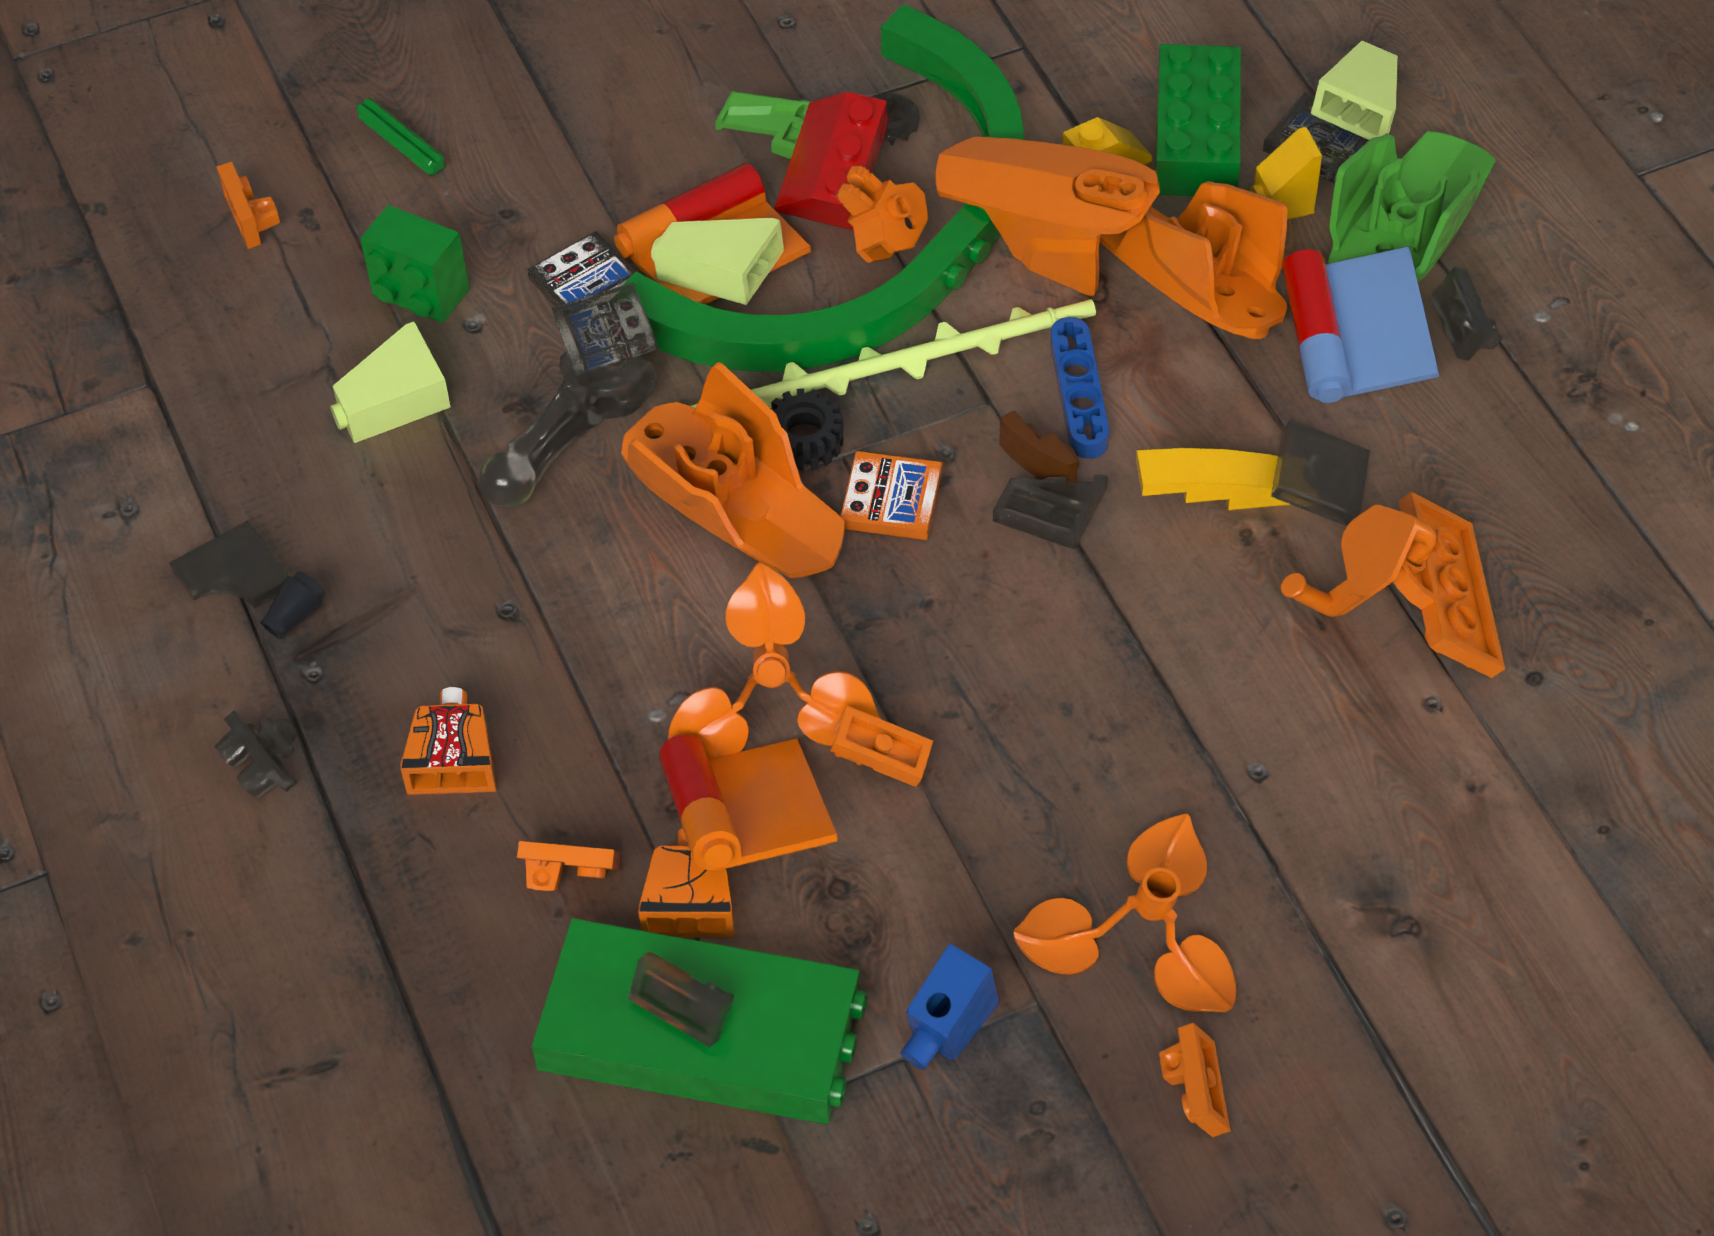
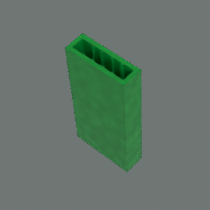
M572 918L533 1040L532 1051L538 1071L829 1125L833 1107L841 1108L843 1104L846 1078L841 1077L844 1062L851 1064L853 1062L857 1045V1034L851 1032L854 1020H863L868 991L860 988V970Z

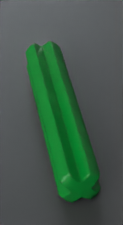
M366 98L363 103L357 105L356 110L361 121L427 174L436 175L438 171L444 169V156L375 100Z

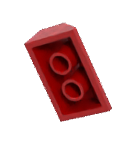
M846 91L810 102L775 205V211L853 230V226L848 222L851 213L843 206V203H840L836 195L843 184H849L846 176L852 166L861 165L866 167L870 173H873L888 126L887 101Z

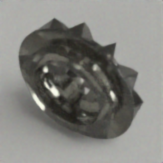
M882 93L871 96L887 101V118H890L891 114H893L894 121L888 122L883 140L889 141L892 146L896 139L908 141L910 133L918 130L919 111L917 106L910 99L899 94Z

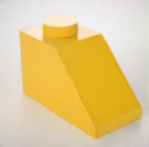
M1099 117L1063 132L1062 145L1107 152L1132 159L1143 165L1152 162L1150 152L1130 130Z
M1307 127L1297 129L1256 167L1254 186L1250 187V192L1284 203L1288 210L1287 220L1314 214L1322 154Z

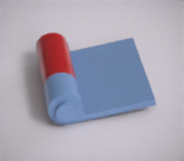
M1410 247L1326 265L1322 253L1310 249L1294 252L1284 259L1282 269L1310 397L1323 403H1332L1347 396L1439 377Z

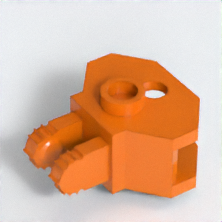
M861 165L852 166L846 176L849 184H843L836 196H838L837 199L840 200V203H843V206L851 213L848 222L853 226L857 253L867 263L890 259L896 252L914 248L928 221L925 193L914 182L895 185L891 180L881 183L866 167ZM906 217L909 218L910 221H911V224H912V228H911V229H909V228L906 226V223H905V218H906Z

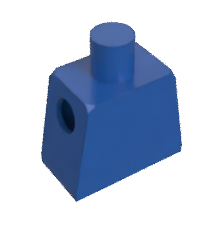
M951 943L947 946L907 1009L906 1015L913 1035L900 1052L904 1059L913 1066L925 1070L937 1052L951 1060L959 1056L999 1004L992 969Z

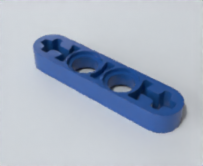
M1076 317L1061 318L1051 327V352L1069 446L1073 448L1077 456L1092 459L1101 456L1107 450L1109 425L1090 331L1087 324ZM1066 336H1072V339L1075 341V349L1068 350L1069 345ZM1072 365H1080L1087 369V373L1081 376H1072L1065 369ZM1077 398H1087L1094 405L1087 409H1079L1074 407L1071 402ZM1090 424L1093 440H1087L1086 435L1083 434L1084 425Z

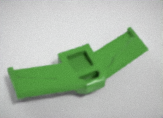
M731 91L715 120V130L723 131L726 128L773 135L771 152L791 159L810 101H798Z

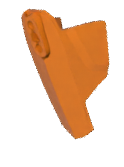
M974 136L941 152L936 165V187L939 196L984 209L1001 234L1012 255L1022 261L1028 270L1088 296H1094L1098 290L1099 243L1101 234H1120L1140 223L1146 212L1151 210L1152 203L1160 193L1156 171L1137 161L1107 152L1047 142Z
M1207 181L1200 185L1191 202L1178 219L1174 216L1168 218L1152 207L1150 211L1146 212L1140 223L1120 234H1101L1100 243L1151 285L1194 315L1223 330L1251 339H1262L1268 335L1270 327L1278 323L1283 324L1287 302L1276 290V282L1282 269L1287 231L1288 210L1287 206L1282 202L1229 184Z
M717 362L710 369L696 408L679 402L655 406L624 434L621 454L638 479L662 500L715 536L789 578L814 575L834 566L843 544L845 520L802 484L788 434L781 427L776 413L722 363ZM654 436H659L657 439H650Z

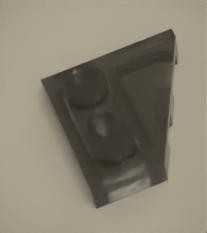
M1094 475L1093 482L1067 483L1066 476L1048 477L1043 480L1010 478L993 509V522L1075 550L1107 489L1108 477Z

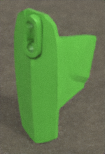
M1427 131L1402 159L1397 158L1394 136L1386 133L1383 136L1372 138L1345 161L1337 171L1329 225L1333 245L1328 264L1410 247L1419 283L1435 266L1463 224L1482 191L1496 159L1488 151L1475 144L1440 132Z

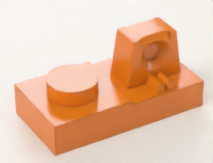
M232 162L216 166L223 194L247 249L260 246L259 232L280 223L277 208L272 198L269 196L254 199L247 176L239 177Z
M846 706L830 751L834 752L838 758L842 757L856 763L858 766L866 765L877 772L917 787L923 777L933 740Z
M519 841L517 858L525 860L526 887L528 889L558 891L564 865L578 867L577 876L606 879V870L620 871L621 852L613 849Z
M1194 1023L1179 1027L1177 1029L1180 1042L1159 1052L1163 1079L1171 1085L1185 1084L1186 1093L1182 1095V1106L1186 1117L1191 1123H1196L1211 1137L1230 1132L1215 1041Z

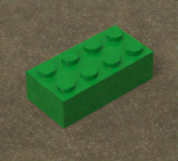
M1160 44L1155 171L1160 186V193L1158 195L1194 197L1200 185L1207 181L1238 187L1240 170L1241 47Z

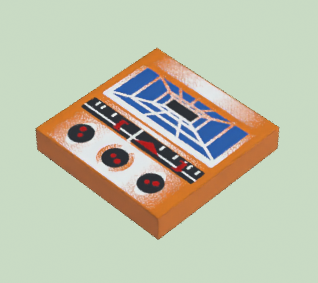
M856 451L841 512V517L845 520V530L928 541L942 476V462Z

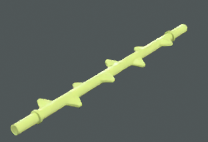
M1092 299L1056 309L1049 307L1046 308V311L1033 315L1020 307H1015L1012 309L1009 321L962 334L948 323L941 322L938 324L935 341L883 355L869 347L862 348L858 361L811 374L806 373L794 362L786 364L781 382L751 389V391L772 409L771 402L775 398L783 399L782 394L790 391L792 396H796L797 389L804 388V393L811 392L812 389L828 388L837 395H844L847 392L849 381L897 368H903L915 379H921L924 376L927 360L975 347H980L991 355L997 354L1002 340L1051 328L1061 318L1076 317L1084 319L1096 315V309Z

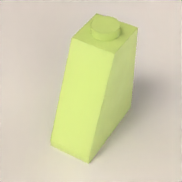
M1361 41L1319 80L1311 114L1368 140L1383 136L1386 133L1389 134L1396 110L1398 56L1365 41Z
M775 218L671 222L663 235L654 241L651 250V258L655 263L657 280L747 305L784 252L781 222Z
M414 321L404 325L333 385L336 404L330 406L339 430L347 428L354 443L451 407L445 378Z

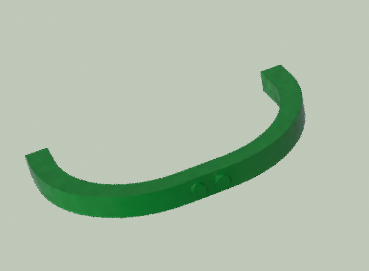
M905 4L881 26V56L924 76L949 92L972 116L983 137L1024 140L1021 111L1011 86L992 59L975 43L957 30ZM965 203L915 259L885 284L846 303L806 313L755 315L722 310L695 302L638 272H635L610 297V302L620 325L619 316L617 315V313L620 314L618 308L628 303H633L639 307L652 338L649 337L651 343L648 341L647 343L670 355L712 367L717 362H720L730 370L748 372L785 371L786 364L794 362L801 369H808L859 356L862 348H878L907 332L930 314L952 290H958L962 286L971 269L976 264H982L985 261L990 248L1001 234L984 209Z

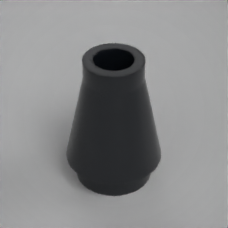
M298 571L293 577H286L260 624L271 635L282 639L288 631L322 606L320 601L326 595L325 591L317 582L303 572Z

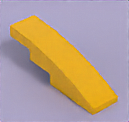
M1172 448L1136 451V466L1142 496L1184 493L1185 503L1226 500L1228 510L1315 503L1317 499L1309 462L1271 454L1229 449Z

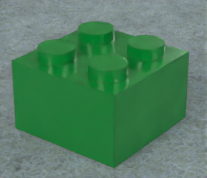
M387 205L360 238L372 295L385 303L396 304L411 310L420 317H428L444 323L470 290L460 233Z

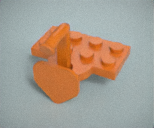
M1410 492L1398 501L1400 511L1381 505H1373L1348 524L1341 540L1347 580L1325 593L1307 584L1305 577L1300 573H1292L1286 576L1281 584V591L1286 597L1293 598L1297 602L1328 617H1335L1350 612L1394 582L1405 598L1422 610L1426 629L1425 639L1429 648L1490 678L1505 670L1473 524L1414 492Z

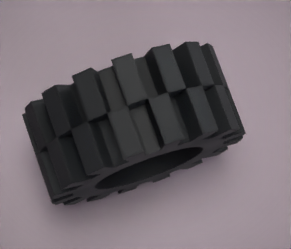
M803 388L797 389V396L792 397L790 391L783 393V402L775 398L771 402L772 410L776 413L781 427L788 434L798 471H804V464H810L811 470L819 469V461H822L827 466L832 462V455L838 457L840 446H843L844 442L843 416L840 413L838 403L832 404L831 396L825 394L820 399L819 390L814 389L811 390L810 395H805ZM800 424H810L820 428L819 431L805 436L795 435L788 431L790 428Z

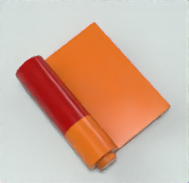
M743 163L618 224V234L614 236V241L620 254L624 258L630 257L648 278L684 297L705 305L720 297L657 280L655 263L651 258V250L654 241L663 235L671 222L756 218L779 219L781 222L784 252L770 272L811 252L810 245L766 202L761 178L749 163Z
M689 734L677 735L663 744L659 753V760L695 863L702 869L709 871L722 870L838 842L837 833L797 738L712 759L708 758L702 741L696 736Z

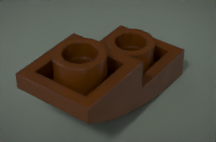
M1015 410L1000 417L999 445L1017 464L1038 479L1066 492L1076 489L1079 460L1071 446L1064 445L1054 432L1040 438L1034 426L1030 423L1026 424Z

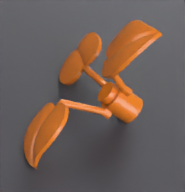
M758 562L747 578L733 592L728 601L725 614L726 626L730 634L742 645L756 647L752 657L753 673L748 676L744 689L737 701L732 705L727 693L718 687L702 688L690 694L678 707L671 720L668 740L683 734L696 736L702 741L709 759L741 752L748 739L749 728L746 719L738 711L744 707L752 690L758 683L768 688H774L788 682L799 698L806 701L797 715L798 726L808 738L819 744L832 746L846 706L879 719L881 717L866 684L851 673L845 671L825 673L814 681L811 694L804 690L797 680L796 674L790 671L789 654L784 646L796 642L804 630L805 611L803 604L795 589L779 572L763 562Z
M1189 814L1174 816L1153 825L1132 843L1127 854L1126 865L1129 875L1140 885L1136 894L1129 896L1126 903L1099 927L1092 929L1091 915L1081 904L1071 899L1054 898L1034 907L1022 923L1013 931L1015 943L1033 963L1053 973L1077 974L1092 967L1099 957V949L1094 938L1103 936L1132 909H1136L1147 920L1158 921L1163 919L1165 921L1166 944L1171 952L1162 955L1157 960L1154 967V981L1159 993L1167 1002L1177 1008L1192 1012H1227L1235 1004L1236 982L1228 958L1221 948L1212 940L1201 935L1187 937L1180 946L1175 939V920L1177 914L1173 907L1176 900L1180 896H1186L1198 890L1207 875L1205 852L1195 834Z

